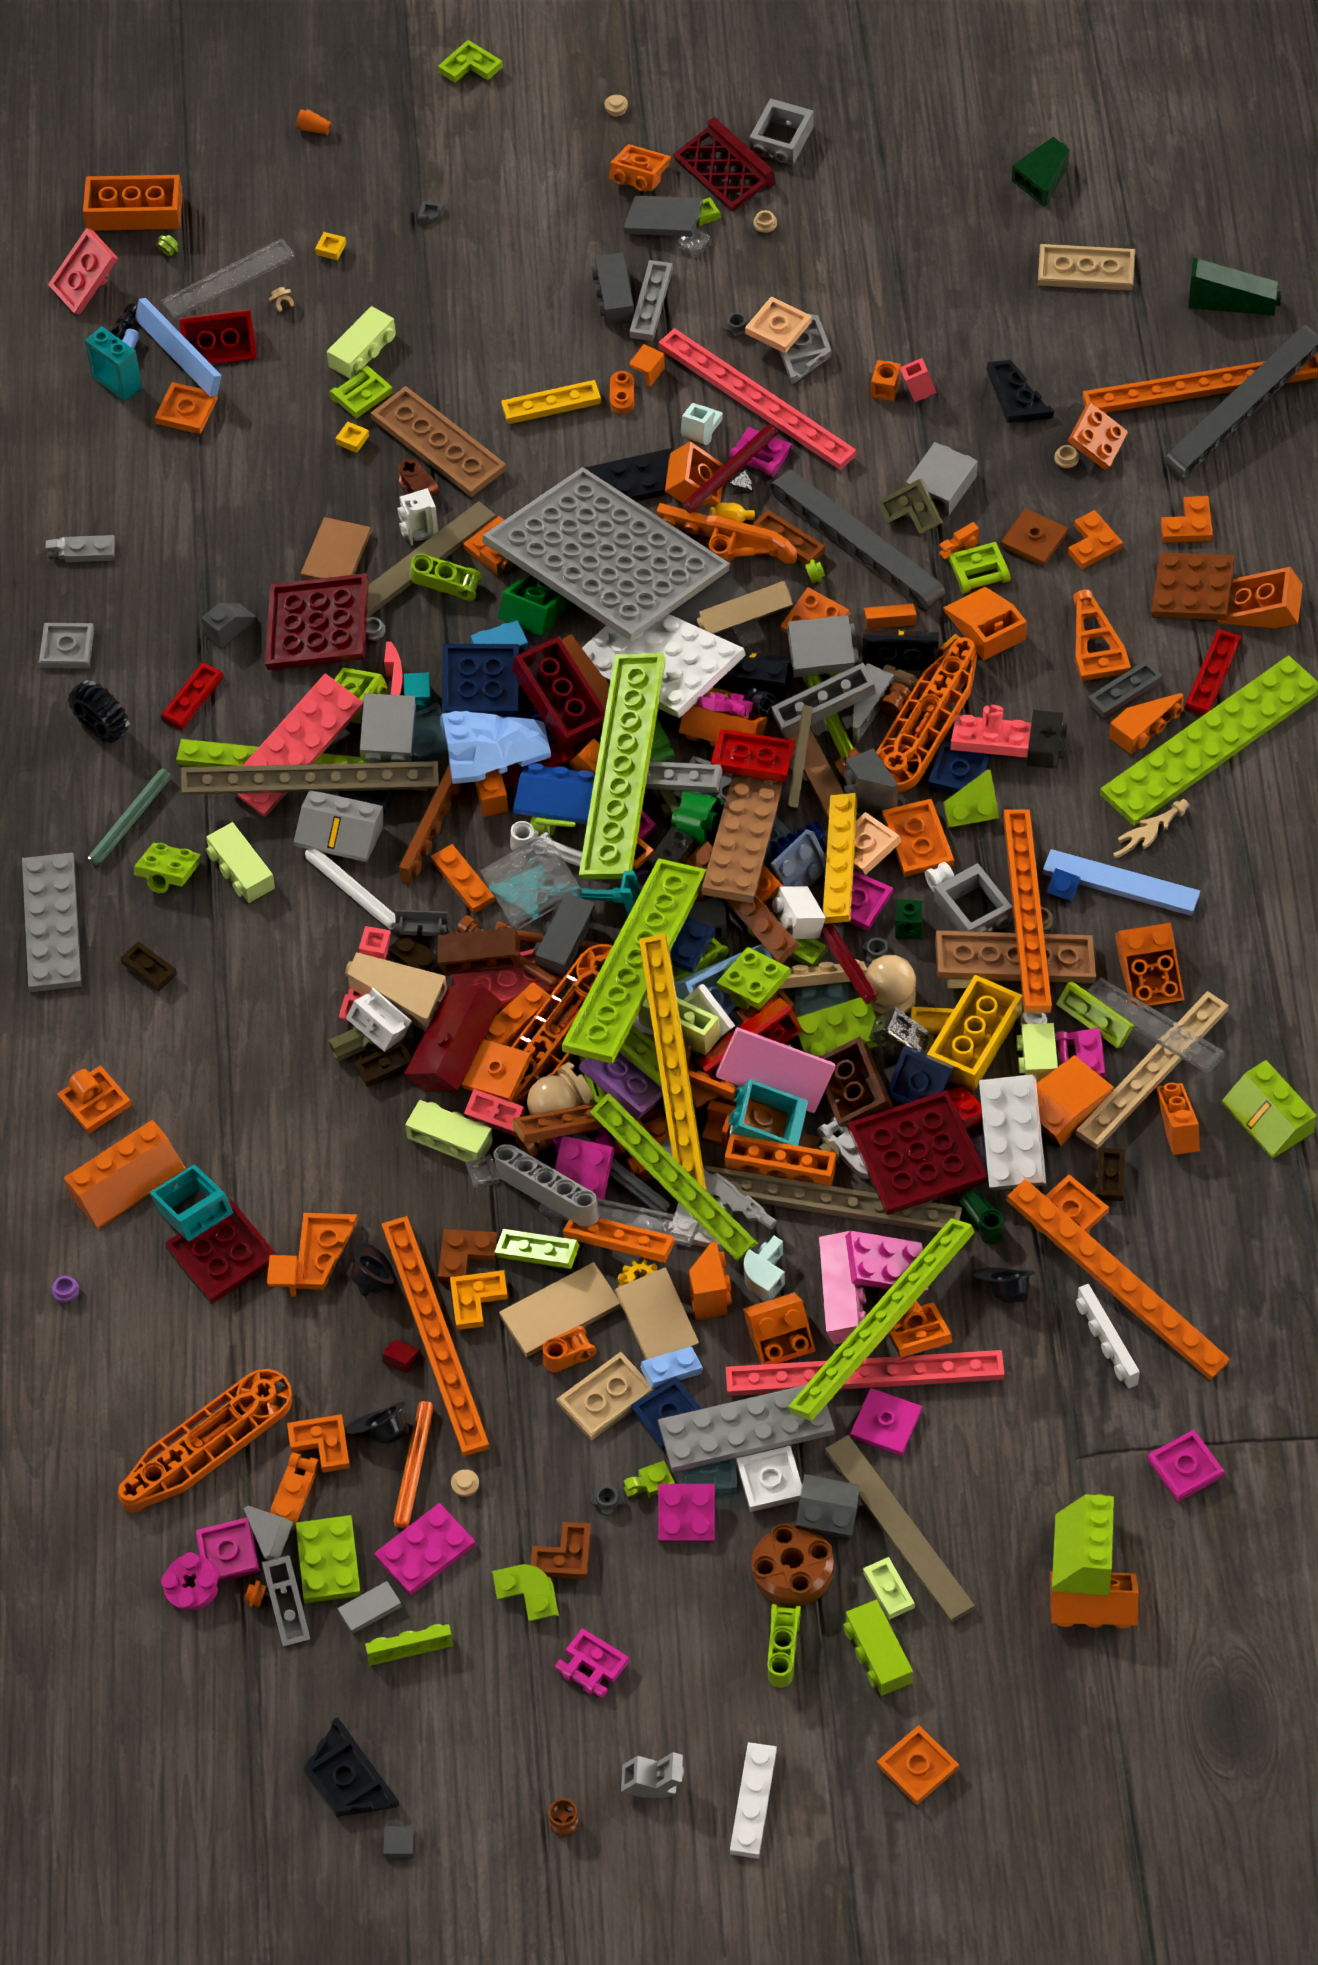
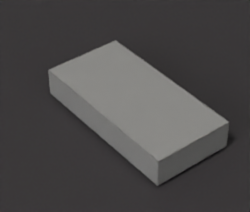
M386 1581L339 1607L338 1613L350 1632L354 1634L402 1606L393 1589Z

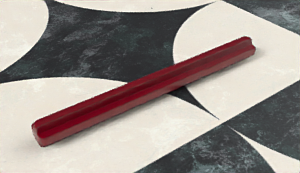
M769 424L765 426L684 502L683 507L687 513L696 512L777 435L778 431L774 425Z
M824 923L821 936L863 1001L866 1004L875 1003L878 993L833 924Z

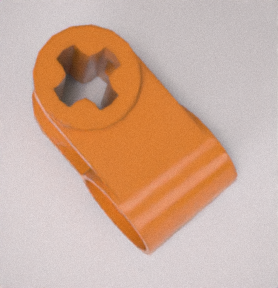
M583 1326L574 1327L568 1332L545 1341L543 1344V1365L546 1370L554 1373L561 1372L566 1368L586 1362L594 1357L597 1349L595 1345L590 1344L586 1337V1329ZM556 1353L560 1356L552 1357L550 1355Z

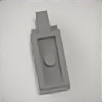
M77 536L46 540L47 557L65 559V562L113 561L115 558V536Z

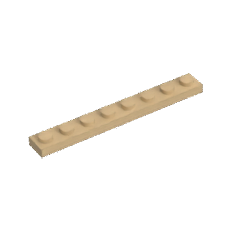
M1207 991L1076 1130V1136L1098 1150L1228 1011L1229 1005Z

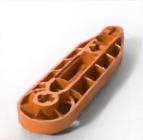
M963 637L955 640L952 646L923 672L876 751L898 784V792L907 791L920 781L971 694L977 652L974 642L969 638ZM934 674L931 681H926ZM965 683H968L963 694H961L960 690L962 689L963 685ZM923 690L924 693L922 694L921 698L919 700H916L920 691ZM953 702L957 703L952 713L948 712ZM912 709L913 711L909 718L904 719L909 710ZM942 721L946 722L940 732L937 731ZM898 728H901L902 730L898 737L893 738ZM930 741H934L930 750L927 751L926 748L928 747ZM919 764L917 770L909 772V769Z
M598 944L584 951L512 1045V1048L518 1049L523 1044L526 1046L523 1051L529 1052L532 1055L527 1068L532 1070V1073L523 1076L512 1103L521 1105L527 1100L530 1088L542 1078L551 1064L557 1067L549 1075L558 1076V1068L568 1063L574 1055L567 1053L562 1060L557 1058L562 1051V1043L579 1012L578 1006L584 1003L599 974L598 971L601 970L613 946ZM575 973L577 974L578 979L573 978V975ZM567 983L571 984L572 987L563 999L557 998ZM576 999H578V1001L576 1002V1004H575V1005H572L573 1002H574ZM554 1003L557 1007L547 1020L543 1019L542 1016L551 1004ZM537 1023L541 1025V1028L532 1040L526 1038Z
M270 1369L256 1370L246 1375L148 1448L127 1478L119 1485L118 1498L124 1510L130 1513H138L150 1505L184 1493L281 1420L289 1412L293 1402L291 1385L287 1378L278 1371ZM280 1381L285 1386L276 1392L274 1384ZM277 1396L287 1400L283 1406L278 1405ZM228 1401V1403L221 1407L219 1410H217L213 1414L211 1413L224 1402ZM204 1417H206V1419H205L204 1421H202L200 1424H198V1425H197L196 1427H194L192 1430H189V1428H191L193 1425H195V1424L198 1423L200 1420H202ZM251 1428L253 1429L251 1432H249L247 1435H245V1436H244L243 1438H241L239 1441H237V1442L235 1441L237 1438H239L241 1435H243V1434H244L245 1432H247L249 1429H251ZM183 1433L185 1434V1435L182 1436L180 1439H178L176 1442H174L172 1445H170L169 1447H167V1445H168L169 1443H171L173 1440H175V1439H176L177 1437H179L181 1434H183ZM229 1444L231 1445V1447H229L219 1456H217L216 1458L213 1457L221 1450H223L225 1447H227ZM160 1450H162V1452H161L160 1454H158L156 1457H154L152 1460H150V1458H151L153 1455H155L157 1452H159ZM207 1461L209 1462L207 1465H205L203 1468H201V1469H200L199 1471H197L195 1474H193V1475L191 1474V1473L194 1472L196 1469H198L200 1466H202L205 1462H207ZM153 1477H160L157 1481H149ZM184 1478H187V1480H185L183 1483H181L180 1485L175 1486V1485L178 1484L180 1481H182Z

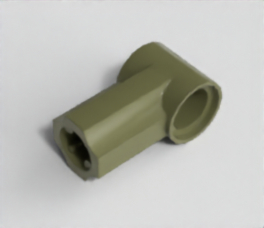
M355 1026L352 1030L328 1040L332 1054L338 1062L361 1051L370 1053L380 1049Z

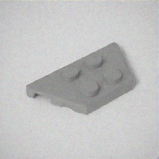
M809 314L812 316L811 324L786 353L779 351L791 384L796 383L831 357V348L818 315Z

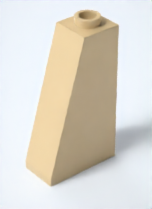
M782 581L699 611L701 617L697 618L701 629L717 634L792 608L794 604L786 582Z
M357 952L353 961L348 962L345 976L348 977L351 989L364 996L369 994L371 989L374 988L412 1021L411 1024L425 1032L447 991L446 977L444 975Z

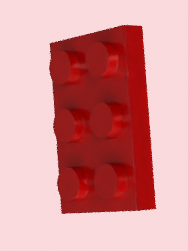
M720 729L711 764L721 765L722 773L786 782L796 741Z

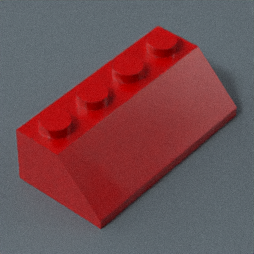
M781 998L766 1004L761 1012L754 1017L747 1018L739 1027L781 1044L787 1043L803 1031L792 1008ZM735 1031L725 1034L720 1039V1042L711 1048L707 1055L700 1053L698 1058L694 1060L699 1070L708 1074L715 1081L720 1082L722 1080L716 1077V1072Z

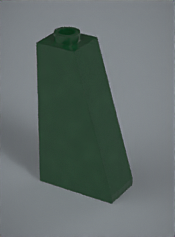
M1193 258L1188 308L1274 316L1275 306H1280L1282 292H1277V281Z

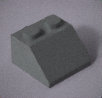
M873 748L846 760V771L844 772L846 786H844L845 794L856 793L858 808L882 814V810L897 807L898 784Z
M804 1474L795 1527L812 1530L822 1536L849 1541L852 1537L856 1517L859 1485Z

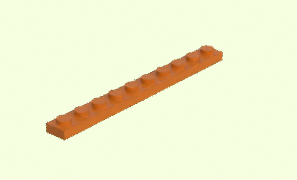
M1318 353L1286 383L1318 378ZM1265 361L1083 391L1082 398L1085 406L1092 403L1102 412L1109 413L1230 393L1238 388Z
M1004 810L1003 821L1024 1013H1051L1052 1002L1030 810Z
M1024 1179L1007 1195L1006 1201L1207 1379L1211 1381L1229 1363L1230 1358L1028 1180Z
M408 1216L382 1223L383 1233L462 1456L466 1457L490 1449L489 1442Z

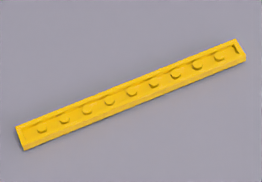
M666 934L641 938L639 942L672 1157L707 1191L668 938Z

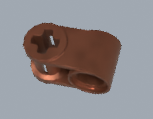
M407 458L399 463L398 470L401 474L399 485L407 494L428 488L432 498L439 495L436 481L423 469L417 460Z

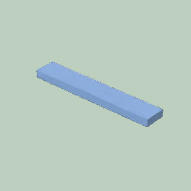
M146 298L139 299L135 320L210 397L217 396L222 375Z
M1052 849L1043 868V875L1052 877L1055 868L1081 877L1079 885L1193 916L1200 896V890Z

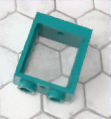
M102 326L85 339L91 375L94 380L125 402L143 388L136 350Z
M749 1079L742 1087L739 1086L737 1088L736 1095L734 1096V1101L737 1102L736 1108L732 1111L728 1124L731 1125L729 1136L730 1134L798 1146L808 1100ZM749 1099L787 1112L782 1138L743 1123Z
M195 1164L150 1192L158 1213L188 1242L233 1213L226 1194ZM200 1190L207 1196L179 1215L171 1209Z

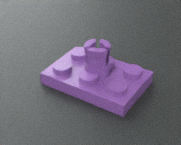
M620 1051L613 1064L587 1058L582 1061L579 1070L606 1093L611 1094L637 1120L664 1100L662 1087Z

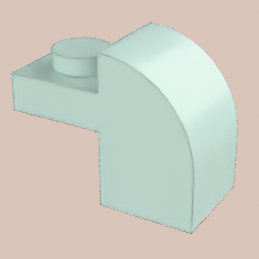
M692 403L682 415V437L708 445L711 442L712 433L722 421L723 413Z
M773 1236L768 1243L764 1242L757 1254L749 1249L744 1258L745 1284L753 1295L764 1302L772 1300L785 1285V1272L775 1266L776 1262L783 1255V1241L776 1236Z

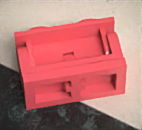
M473 1089L464 1114L468 1115V1119L472 1121H481L490 1128L517 1137L518 1135L512 1127L513 1118L526 1116L527 1112L521 1105Z

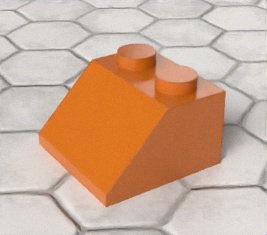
M690 441L670 453L665 492L681 503H684L724 464ZM722 487L703 505L716 506L720 503Z

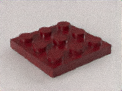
M233 1200L229 1201L233 1211L231 1215L189 1242L180 1233L165 1242L168 1252L210 1304H213L268 1268L270 1255H277Z

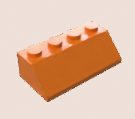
M151 1120L65 1176L64 1181L69 1196L99 1230L151 1196V1191L180 1174L186 1168L168 1137Z

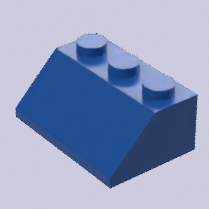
M539 763L526 765L520 774L513 814L587 824L595 774L588 770L573 771L565 767H546Z

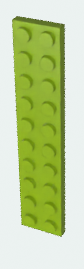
M664 653L615 654L579 870V876L582 880L622 879L624 871L633 870L666 657Z
M1288 655L1100 788V795L1135 827L1140 823V820L1149 817L1318 696V681Z
M658 858L562 1043L563 1052L613 1064L648 995L639 939L666 934L669 951L671 950L702 889L707 869Z

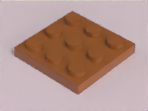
M1160 553L1151 609L1152 618L1227 620L1235 556Z

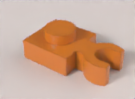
M972 522L953 533L951 540H945L939 544L942 549L939 555L944 560H948L949 554L974 548L979 542V527Z

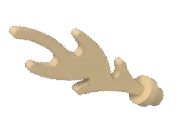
M1182 799L1180 802L1175 801L1171 805L1172 809L1166 813L1140 820V826L1143 827L1133 829L1118 838L1119 843L1126 840H1131V842L1120 851L1115 852L1114 858L1116 859L1127 854L1141 840H1144L1142 846L1143 849H1146L1155 840L1159 824H1163L1164 830H1167L1169 823L1176 815L1181 817L1185 814V810L1190 807L1189 803L1185 799Z

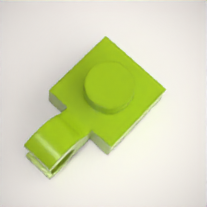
M661 1461L639 1469V1477L634 1476L625 1479V1487L623 1489L628 1498L645 1491L648 1497L651 1498L658 1495V1484H675L665 1461Z

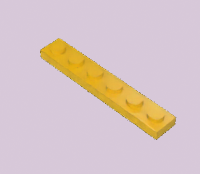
M856 793L830 795L823 914L826 917L825 924L850 922L858 800Z

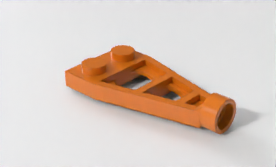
M1084 589L1076 592L1073 595L1076 607L1075 662L1081 682L1125 674L1131 670L1125 646L1094 599L1092 591ZM1097 618L1101 628L1085 631L1083 620ZM1104 638L1110 647V650L1089 653L1087 651V642L1092 639Z

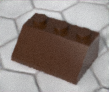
M861 1037L819 1057L835 1063L836 1066L825 1089V1093L840 1127H847L849 1122L894 1108L872 1051Z

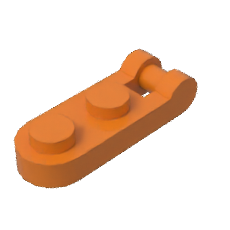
M291 1453L287 1469L272 1503L270 1513L292 1521V1526L296 1524L318 1472L319 1459L312 1457L305 1459L301 1457V1454ZM298 1468L306 1470L304 1476L296 1474Z

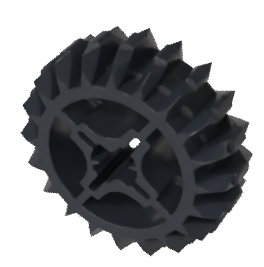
M85 680L72 689L68 698L69 706L73 710V715L78 718V721L90 733L101 738L102 741L113 743L121 738L129 729L130 723L125 709L121 707L120 702L114 698V695H111L101 684H96L92 680Z

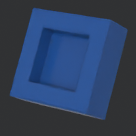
M1055 868L1046 892L1072 902L1081 877Z

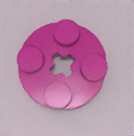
M188 1552L172 1562L166 1573L162 1576L161 1584L164 1587V1594L168 1601L180 1610L194 1609L196 1611L203 1609L217 1595L219 1572L216 1566L206 1557ZM196 1576L197 1578L194 1580L195 1587H186V1581L190 1577Z

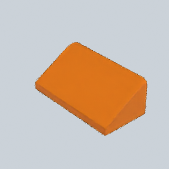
M914 604L864 608L866 629L916 626L917 616Z

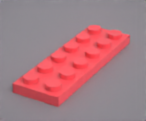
M325 673L243 766L313 764L361 711L363 701ZM288 792L243 793L235 795L266 818Z

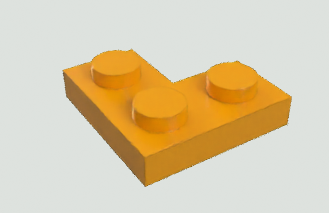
M504 1270L450 1277L457 1330L484 1327L481 1303L508 1299Z

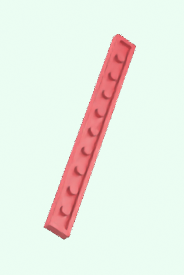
M675 328L658 342L660 350L837 469H843L856 457V449Z
M1002 1350L912 1355L902 1358L899 1356L866 1358L840 1390L1004 1380ZM827 1361L726 1367L727 1397L768 1394L807 1385Z

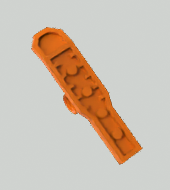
M659 503L656 511L658 517L688 534H698L711 538L709 541L710 551L729 563L735 557L755 556V554H767L776 557L785 564L796 563L797 550L788 539L775 531L720 516L703 515L696 512L689 514L684 509Z

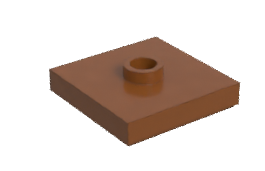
M1025 508L1002 539L1001 547L1044 567L1067 536L1069 528Z

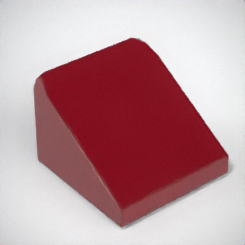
M395 1339L383 1351L382 1360L384 1364L408 1373L420 1353V1349Z

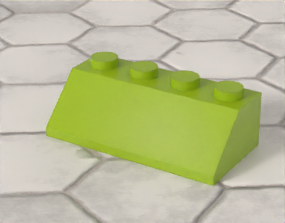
M1085 1494L1055 1514L1052 1592L1110 1595L1114 1496Z

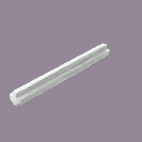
M316 849L306 850L305 855L309 862L389 930H394V923H396L395 914L324 853Z

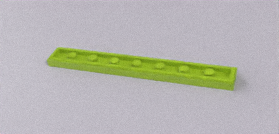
M607 1093L590 1111L622 1146L738 1262L745 1257L749 1249L752 1250L758 1244L611 1094Z

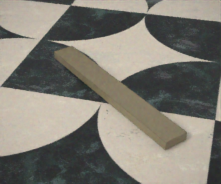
M478 501L370 583L368 587L367 618L413 584L410 580L409 572L411 560L415 555L426 554L444 560L493 521L496 515ZM416 568L419 571H426L424 568Z
M847 1435L826 1447L825 1454L845 1481L859 1485V1500L948 1621L953 1623L975 1609L973 1602L850 1436Z

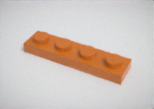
M601 1218L591 1226H580L568 1220L563 1230L564 1238L574 1239L578 1242L663 1263L666 1262L675 1245L674 1236Z

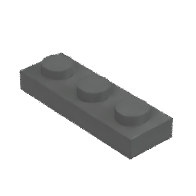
M1145 660L1088 696V704L1104 719L1161 683L1163 675L1148 660Z

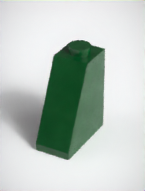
M1052 137L1012 165V182L1045 207L1069 166L1070 149L1064 143Z

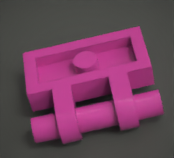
M582 1628L566 1648V1655L573 1659L569 1664L560 1659L554 1669L562 1673V1677L567 1681L571 1682L573 1680L584 1687L583 1690L588 1694H595L602 1699L608 1689L601 1685L600 1682L604 1678L613 1684L629 1663V1657ZM582 1665L593 1671L590 1677L579 1671Z

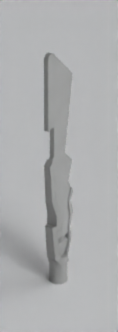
M664 1139L663 1148L672 1156L670 1140ZM704 1170L707 1192L711 1196L719 1197L723 1206H729L734 1213L743 1214L747 1220L758 1221L769 1229L774 1228L777 1220L768 1215L764 1208L749 1195L746 1197L742 1195L733 1184L720 1174L715 1173L711 1175Z

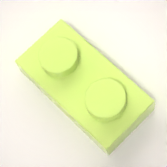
M889 1557L863 1568V1574L889 1620L915 1608L912 1597Z

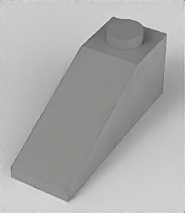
M868 663L865 667L875 685L876 694L854 704L853 742L855 743L859 742L880 711L879 702L885 695H888V689L894 683L893 674Z
M287 1555L261 1562L282 1646L310 1640L290 1556Z

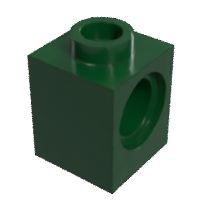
M897 899L895 938L921 940L923 901Z

